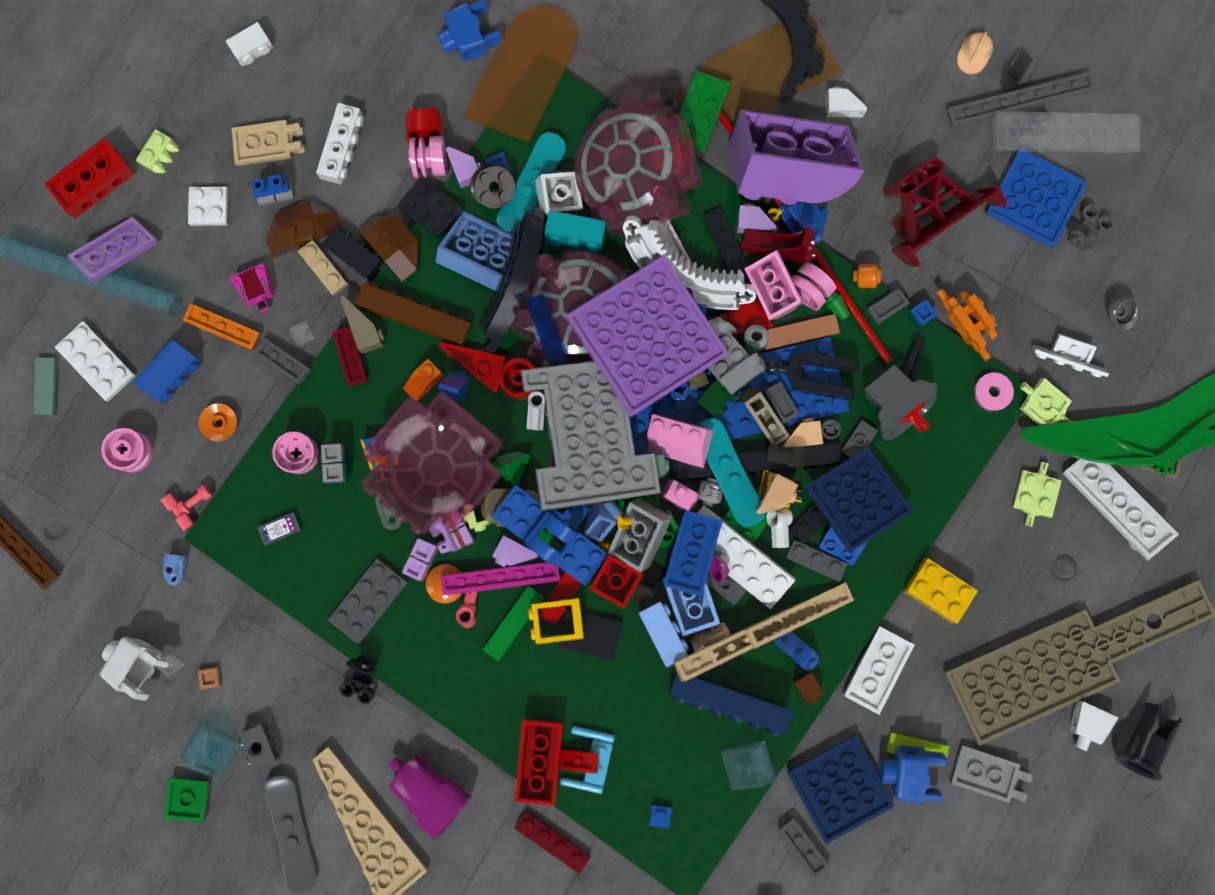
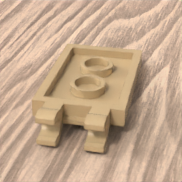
M286 120L232 128L235 164L242 166L292 158L291 153H305V146L302 145L301 141L293 142L292 135H303V127H300L299 123L289 125Z

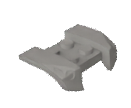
M718 317L708 322L729 354L708 367V369L732 395L767 368L757 353L749 356L731 335L738 330L729 322Z

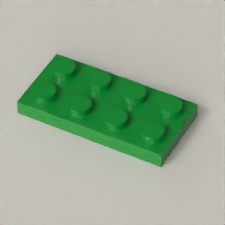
M696 71L671 136L694 142L693 151L705 154L729 93L731 83Z

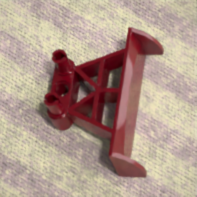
M933 158L923 161L883 190L886 197L890 198L893 196L900 198L905 240L892 248V253L909 266H920L921 263L914 251L985 202L997 207L1008 205L998 185L978 189L969 195L941 174L943 163L940 159ZM929 182L927 199L912 194ZM940 186H941V187H942L943 189H945V190H944L942 193L939 194ZM951 194L960 200L958 204L945 213L942 212L938 205L939 202ZM913 203L921 207L914 211ZM928 210L933 221L916 231L915 219Z

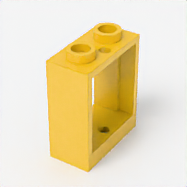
M579 599L532 604V608L529 609V619L534 622V628H531L532 640H536V644L584 638ZM572 605L575 634L541 638L538 609Z

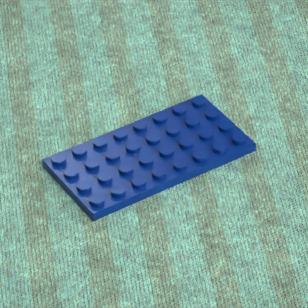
M830 337L761 354L765 357L764 364L767 361L774 360L782 366H788L800 352L835 356ZM802 364L800 381L843 387L839 370ZM708 368L705 369L708 385L706 387L689 389L687 395L695 425H699L704 420L712 419L696 405L697 401L716 380V377ZM764 370L754 377L746 388L741 387L737 391L741 395L755 385L772 408L763 391L781 381L800 414L784 423L783 427L803 423L804 419L814 418L816 420L850 411L847 400L793 391L787 375L784 373L769 375ZM739 396L733 403L729 401L725 405L727 410L721 417H715L724 425L730 440L763 432Z

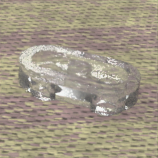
M388 492L380 493L376 497L375 504L382 524L390 530L398 529L402 524V516L396 499ZM385 499H389V504L387 506H384L383 501ZM391 517L396 518V522L394 524L390 523Z

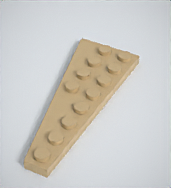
M330 746L313 759V762L327 788L329 798L336 808L338 818L341 819L353 851L363 868L362 871L369 881L372 893L374 895L402 894L428 871L427 867Z

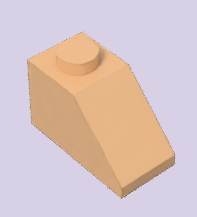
M814 418L804 419L803 423L796 427L782 445V449L822 445L823 438L820 421H814Z
M776 474L756 513L762 514L785 508L789 502L793 503L798 494L795 492L798 485Z

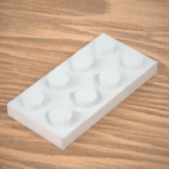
M84 321L55 346L58 352L107 402L136 376Z
M878 626L843 696L880 715L914 644Z

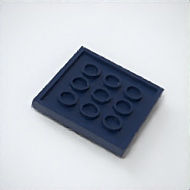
M869 447L805 487V490L849 553L914 512Z
M855 734L787 771L825 844L895 807L883 783H880V778Z

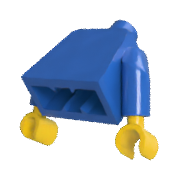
M798 201L794 205L784 203L779 206L778 210L776 208L769 210L768 216L771 214L777 215L771 219L772 222H777L779 215L782 214V219L792 233L803 231L806 227L814 229L813 236H816L815 245L821 241L825 231L823 226L827 223L828 210L826 207L822 206L819 208L816 203Z

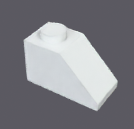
M832 87L826 94V117H863L867 111V107L848 89Z

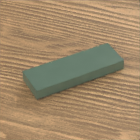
M35 358L34 415H56V358Z

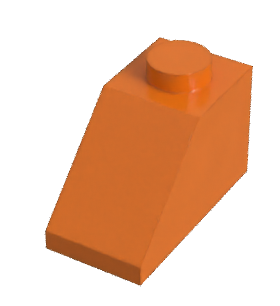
M427 359L413 372L403 389L417 402L444 375Z

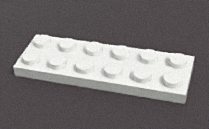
M1079 459L1063 473L1147 561L1179 535L1110 465Z
M705 505L698 511V514L722 520ZM723 521L714 555L720 557L726 563L730 570L728 575L771 609L794 583L796 578Z

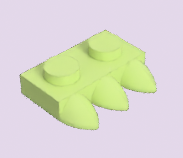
M155 129L135 161L155 173H165V167L160 161L165 163L172 162V157L167 151L178 152L179 147L170 137Z

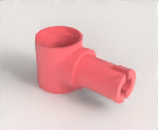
M477 592L465 593L464 602L456 613V619L462 627L470 628L476 623L475 601ZM464 614H471V617L468 621H462V616Z

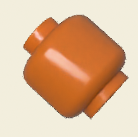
M860 264L858 270H854L853 281L857 282L859 288H876L878 284H881L882 270L878 268L877 264Z

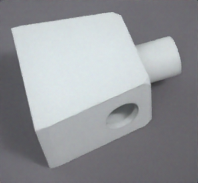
M1075 702L1069 728L1070 732L1079 735L1075 747L1087 751L1091 741L1102 744L1118 717L1085 702Z

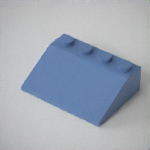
M463 211L439 245L436 263L497 291L496 287L500 284L499 280L503 276L504 265L507 263L506 259L509 256L511 233Z

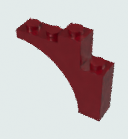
M810 227L790 234L768 233L747 228L740 251L764 258L778 250L783 262L785 259L802 264L804 262L809 263L810 260L815 259L817 249L814 248L816 236H813L814 229Z

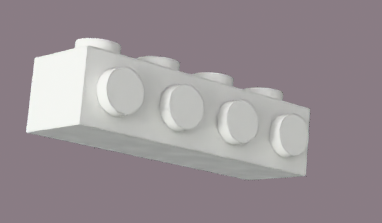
M340 103L337 104L316 171L320 179L341 185L343 179H346L348 162H351L353 158L352 149L354 144H357L359 138L358 130L364 123V116L359 108Z

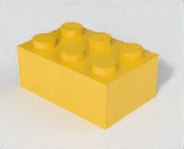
M929 558L922 560L902 590L953 624H958L978 590Z

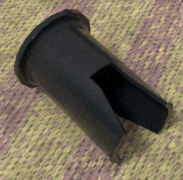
M1146 703L1124 754L1117 755L1116 760L1122 766L1138 775L1160 781L1162 780L1160 768L1183 721L1182 718H1179V720L1167 719L1158 729L1160 705Z

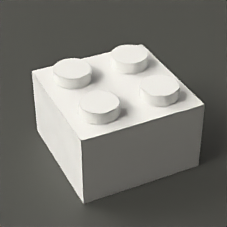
M577 172L541 174L535 180L539 208L544 211V217H548L549 210L571 215L578 214L583 210Z

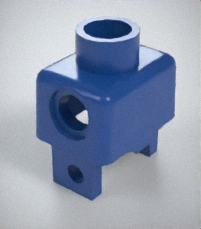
M485 0L467 6L465 2L444 14L447 29L438 32L437 35L446 54L457 50L461 60L467 62L486 55L487 49L502 43L499 30L484 37L481 36L479 31L480 22L477 17L488 13Z
M897 746L894 750L893 760H881L879 771L880 783L891 784L894 796L899 801L923 804L924 800L942 802L943 795L939 788H930L931 777L928 774V764L947 766V758L943 752L925 751L923 746Z

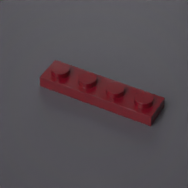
M525 811L514 828L578 874L582 872L591 858L588 853L527 811Z

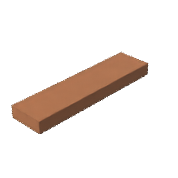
M836 315L768 329L769 340L765 346V351L839 334Z

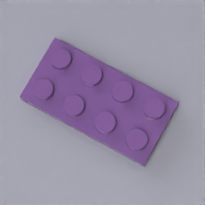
M131 217L68 255L71 263L94 283L155 246L157 240Z

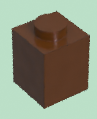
M807 672L792 681L805 703L810 702L814 704L824 694L812 672Z

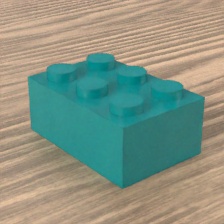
M549 210L545 228L546 243L556 248L565 246L571 251H579L580 249L592 255L602 254L606 235V221Z

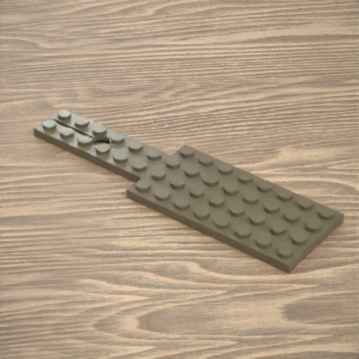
M1195 580L1095 626L1087 610L1082 609L947 670L944 674L976 744L980 746L1121 682L1112 663L1215 617V610L1200 580ZM1150 614H1156L1160 618L1158 628L1152 629L1147 625V617Z

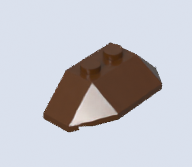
M308 200L274 214L266 242L272 257L276 258L305 246L312 240L315 242L327 237L336 226L342 230V226L336 212Z
M396 215L371 217L358 228L402 282L418 270L419 242Z

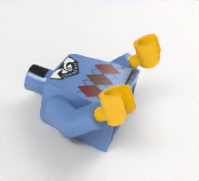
M617 500L596 502L589 510L583 535L594 539L595 543L598 542V547L608 553L611 543L603 542L605 536L616 522L618 528L624 530L630 529L628 525H632L633 520L630 517L623 518V513L618 508Z

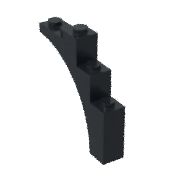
M761 0L782 23L791 46V73L779 97V101L785 105L788 99L792 100L797 93L796 88L799 85L803 86L807 78L812 80L815 75L819 76L825 68L823 65L825 57L812 49L818 40L816 39L818 31L805 22L810 14L808 11L810 3L805 0Z

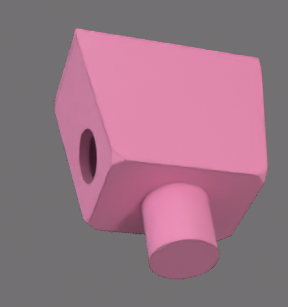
M668 480L659 496L679 509L693 512L700 500L696 492L675 480Z

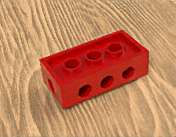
M104 138L45 182L44 185L64 211L76 219L135 175V172L117 149Z

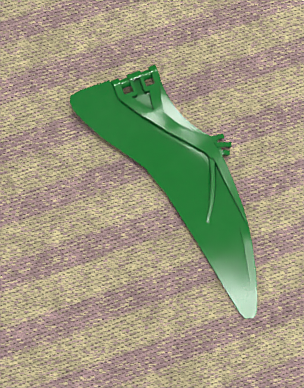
M1215 373L1191 386L1160 407L1137 413L1027 427L1022 429L1021 438L1036 446L1077 459L1108 465L1155 467L1154 472L1159 473L1162 468V477H1166L1167 469L1169 468V474L1173 475L1175 471L1174 465L1177 461L1200 449L1215 446Z

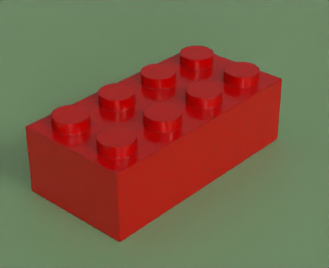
M523 719L515 802L555 806L563 722Z

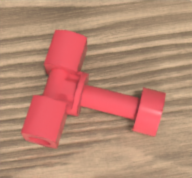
M204 484L197 488L198 493L186 502L178 501L172 493H169L160 500L168 511H173L176 515V522L183 531L189 530L195 523L189 516V513H191L190 508L200 500L204 499L207 501L213 496L212 492Z

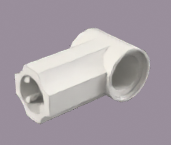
M532 392L528 397L526 429L543 430L545 397L541 392ZM535 396L542 398V403L539 406L532 404V399Z
M784 508L768 512L766 519L768 525L772 528V547H789L788 525L792 523L793 519L791 511Z

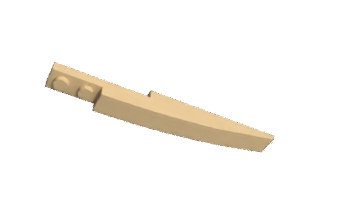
M847 583L840 584L675 662L674 665L681 681L684 682L752 648H757L854 601Z

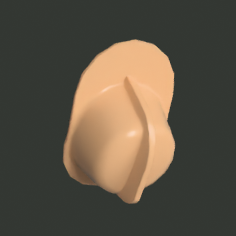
M986 31L984 33H973L965 39L957 57L958 66L963 72L976 74L985 67L993 50L992 41Z

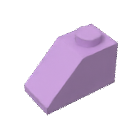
M447 147L446 151L460 187L463 188L470 185L474 172L481 167L480 163H475L474 157Z
M749 203L740 205L737 233H745L747 228L761 232L776 233V225L760 207H755L754 204Z
M503 536L492 557L496 558L495 562L505 567L506 565L513 566L535 559L538 555L532 550Z

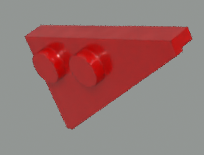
M440 342V348L494 393H498L500 386L499 374L505 365V356Z

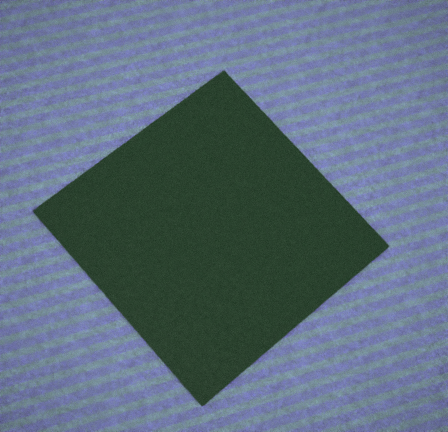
M541 55L525 74L467 155L474 157L475 163L479 162L481 166L487 165L485 159L503 152L511 171L510 174L516 184L539 137L547 132L558 134L564 139L566 150L557 170L562 173L577 172L580 181L579 186L583 210L575 215L606 221V235L602 254L592 255L586 253L585 250L571 251L565 246H560L559 248L550 246L549 243H546L545 238L548 217H544L542 240L532 278L521 306L495 352L484 349L486 336H484V328L480 327L479 323L480 319L483 318L484 312H487V307L490 306V301L494 298L493 294L496 291L436 263L438 247L455 222L441 239L416 222L410 233L419 242L418 270L402 282L386 263L372 283L379 285L381 290H393L400 297L405 298V296L414 298L416 303L421 305L423 302L430 304L434 310L440 311L443 309L450 312L453 317L458 318V316L467 318L472 329L464 347L505 356V364L515 358H523L529 361L536 369L594 362L590 354L572 355L555 350L538 335L537 327L539 321L559 311L557 299L542 295L538 296L537 308L530 306L532 290L540 277L547 279L541 288L542 291L561 295L567 286L558 269L560 264L566 260L585 259L597 262L608 268L620 282L641 270L631 257L625 244L626 236L623 231V224L625 219L631 215L637 216L641 220L642 225H648L650 220L660 221L667 217L692 264L696 262L697 268L703 265L705 271L710 267L711 272L718 269L720 274L723 270H726V273L729 274L703 219V215L721 208L740 249L745 234L737 233L740 205L754 204L755 207H760L767 216L770 209L759 201L748 199L738 193L737 186L692 156L686 176H676L670 172V176H666L667 179L657 181L637 170L630 177L637 199L644 196L647 192H649L652 201L640 208L623 211L620 202L633 201L625 179L614 180L607 201L600 203V201L594 200L587 191L582 179L581 159L584 147L590 135L601 123L613 116L627 112ZM636 120L617 121L619 139L630 140L642 122ZM613 123L605 127L593 142L605 148L615 142ZM647 125L644 126L634 141L640 150L653 147L656 138L655 131ZM618 144L609 152L608 166L615 174H626L635 166L636 153L630 145ZM591 146L587 156V173L604 163L605 153ZM651 152L642 154L640 166L660 176L662 171L655 170L653 166H650ZM605 169L589 177L594 189L604 197L611 178ZM453 172L440 192L461 206L465 212L501 228L496 220L501 208H488L478 203L472 196L470 185L461 188L456 174ZM494 181L491 182L489 185L490 191H493L496 188V183ZM771 214L768 217L771 220L773 217H776L777 215ZM779 215V220L773 222L777 227L776 233H792ZM629 223V225L632 226L633 233H635V226H633L632 223ZM820 242L815 245L893 361L888 364L885 363L852 313L842 321L836 316L839 334L766 351L764 348L757 352L762 354L830 337L835 357L860 361L858 372L839 370L843 387L856 390L855 400H847L850 411L814 420L820 421L821 425L827 420H835L841 428L839 436L831 441L823 440L822 445L840 443L842 450L861 420L878 430L868 447L914 512L869 540L853 565L847 564L840 582L785 558L792 541L798 540L788 531L789 547L773 548L772 528L767 523L753 545L796 578L794 583L771 609L748 591L733 605L707 584L720 624L725 623L730 635L820 593L845 582L847 583L854 601L791 631L813 649L820 658L816 667L808 671L812 672L824 692L820 696L821 699L816 703L811 704L810 702L805 703L792 681L806 672L801 669L795 660L774 643L775 639L757 648H752L696 676L792 710L786 734L780 733L779 736L768 733L765 730L766 728L762 726L760 730L750 727L746 724L747 721L744 720L741 723L732 721L724 713L722 717L710 713L709 708L706 707L703 710L694 708L690 705L691 702L684 701V704L672 700V696L668 693L676 670L675 665L665 666L638 612L657 602H661L662 605L665 603L671 613L668 616L670 622L674 621L677 625L662 580L665 579L670 563L669 553L673 549L672 547L658 548L651 566L641 572L643 576L625 608L590 590L604 562L584 586L581 583L572 599H579L581 613L623 623L614 661L557 648L558 642L536 644V640H532L531 628H534V622L530 619L499 661L483 651V648L528 586L544 596L541 603H546L559 581L478 591L475 601L476 623L470 628L462 627L456 619V613L464 602L465 593H462L457 600L451 603H439L429 596L426 589V579L430 571L439 565H452L459 569L461 573L504 568L495 562L496 558L492 557L503 536L530 549L520 537L506 527H497L496 524L489 523L490 525L486 526V530L475 532V529L471 530L469 523L466 522V526L475 541L474 543L455 552L449 551L443 554L438 548L423 581L402 573L409 556L413 557L410 554L417 539H421L438 547V543L446 540L443 533L433 537L429 527L437 523V519L447 514L426 515L416 512L403 504L393 492L389 480L381 479L380 470L373 471L370 469L361 440L395 433L400 435L409 426L419 421L426 420L428 422L429 420L436 426L438 448L448 451L461 435L449 429L451 425L456 422L466 428L478 442L472 448L470 443L464 438L452 453L456 464L478 461L484 466L483 469L485 471L482 484L474 498L466 504H472L478 523L485 521L481 513V503L484 497L493 489H507L501 485L486 459L517 451L531 455L519 487L523 490H533L539 495L536 470L548 468L549 421L548 417L544 415L543 430L526 429L528 398L524 400L510 398L502 389L501 384L498 393H494L440 348V342L452 343L358 308L356 305L355 307L378 330H382L385 340H382L383 347L363 354L360 352L368 382L352 387L348 386L333 335L309 367L311 372L300 386L297 384L187 532L185 540L349 659H356L362 655L378 661L374 677L515 779H517L524 718L563 722L561 749L591 752L593 738L572 734L571 729L573 726L613 734L614 740L602 794L561 785L560 779L562 777L584 782L586 772L559 769L554 807L676 895H698L1023 412L1020 410V407L1028 394L1020 389L1021 384L1025 382L991 358L985 361L980 353L976 352L970 344L967 345L965 340L934 319L920 327L909 312L915 308L910 303L877 325L866 309L892 291L882 284H878L876 288H859L857 282L853 281L854 270H858L857 267ZM741 252L747 267L762 259V257ZM788 259L784 261L791 278L793 275L798 276L797 271L803 264ZM814 259V260H810L809 263H811V264L815 265L816 267L820 268V266L818 265V263L816 262L815 259ZM570 266L563 268L571 285H583L590 267ZM594 269L587 287L596 294L614 285L603 273ZM571 290L563 299L564 311L569 314L592 300V297L584 290ZM756 295V300L758 301V303H759L760 306L762 307L763 311L765 312V310H764V308H763V306H762V304H761V302H760L758 296ZM801 303L790 313L770 321L774 326L773 328L834 315V313L825 306L826 303L819 310H813ZM706 307L705 318L707 321L713 320L728 310ZM560 315L542 326L552 338L562 343L569 322ZM347 317L337 330L350 327ZM572 328L567 345L584 346ZM744 334L734 337L739 344L745 345L743 342ZM914 339L921 340L926 345L914 371V379L911 382L924 380L930 384L935 383L937 385L936 401L923 416L930 426L927 430L920 432L912 425L898 437L892 440H884L879 426V410L865 397V388L894 365L902 371ZM429 359L444 377L422 398L415 402L403 387L413 372ZM456 371H461L470 378L471 381L465 402L448 398L439 389L440 383L450 372L456 373ZM1000 373L1006 376L1012 383L1014 389L1013 398L1005 408L989 411L982 408L975 400L974 386L985 374ZM517 376L518 378L515 381L521 383L522 377ZM990 387L989 393L991 396L997 397L998 390L995 387ZM544 389L537 390L544 395ZM535 396L532 399V404L535 406H539L542 403L540 396ZM799 424L784 427L789 436ZM431 427L419 430L407 439L422 453L433 448ZM288 432H298L313 439L319 449L318 462L314 468L307 473L295 474L278 467L273 459L272 451L274 443L280 436ZM764 432L731 440L736 454L782 449V445L786 442L784 440L773 447ZM403 443L400 448V466L395 468L417 467L420 456ZM342 444L346 447L348 482H323L322 465L326 464L322 463L321 445ZM299 450L294 452V456H297V459L299 455H302V452ZM434 453L424 459L421 470L427 480L439 483L449 478L452 465L447 456ZM842 454V460L844 463L849 458ZM664 457L665 460H668L669 471L665 473L663 478H658L659 496L668 480H672L670 462L677 460ZM842 463L768 471L793 480L798 485L796 490L803 491L801 503L794 501L787 508L793 516L792 523L788 525V530L815 504L805 490V487ZM477 466L457 468L454 480L469 491L476 478ZM417 472L396 473L398 484L406 496H409L422 482ZM762 472L747 474L757 494ZM706 478L677 482L697 493L700 482L706 480ZM452 483L441 487L442 507L450 506L465 496ZM425 485L411 500L422 506L437 508L436 488ZM724 494L721 503L713 504V507L706 506L721 519L725 517L730 509ZM659 497L661 511H670L680 526L684 511ZM617 499L618 508L621 510L620 499ZM702 500L698 501L693 510L694 513H698L703 507V504H701ZM464 507L459 509L461 515L462 511H465ZM568 507L554 509L563 515ZM295 512L302 531L264 545L257 527ZM589 512L578 527L581 529L580 533L582 535L584 534ZM827 520L804 545L829 555L819 548L821 541L830 528ZM617 522L605 536L603 542H610L612 544L618 531ZM585 536L586 538H588L590 541H592L594 544H596V545L598 546V542L595 543L594 539ZM538 556L535 559L522 562L513 566L543 563L547 561ZM379 559L405 579L408 584L358 645L330 623L328 619L374 561ZM558 566L559 576L561 580L565 571ZM568 605L566 609L572 610V605ZM543 608L538 609V616ZM565 611L556 626L539 616L541 638L560 635ZM464 614L462 616V621H468L471 617V614ZM678 633L679 639H684L689 648V651L686 652L687 655L695 653L688 638L694 633L681 636ZM652 804L672 807L669 828L649 826Z

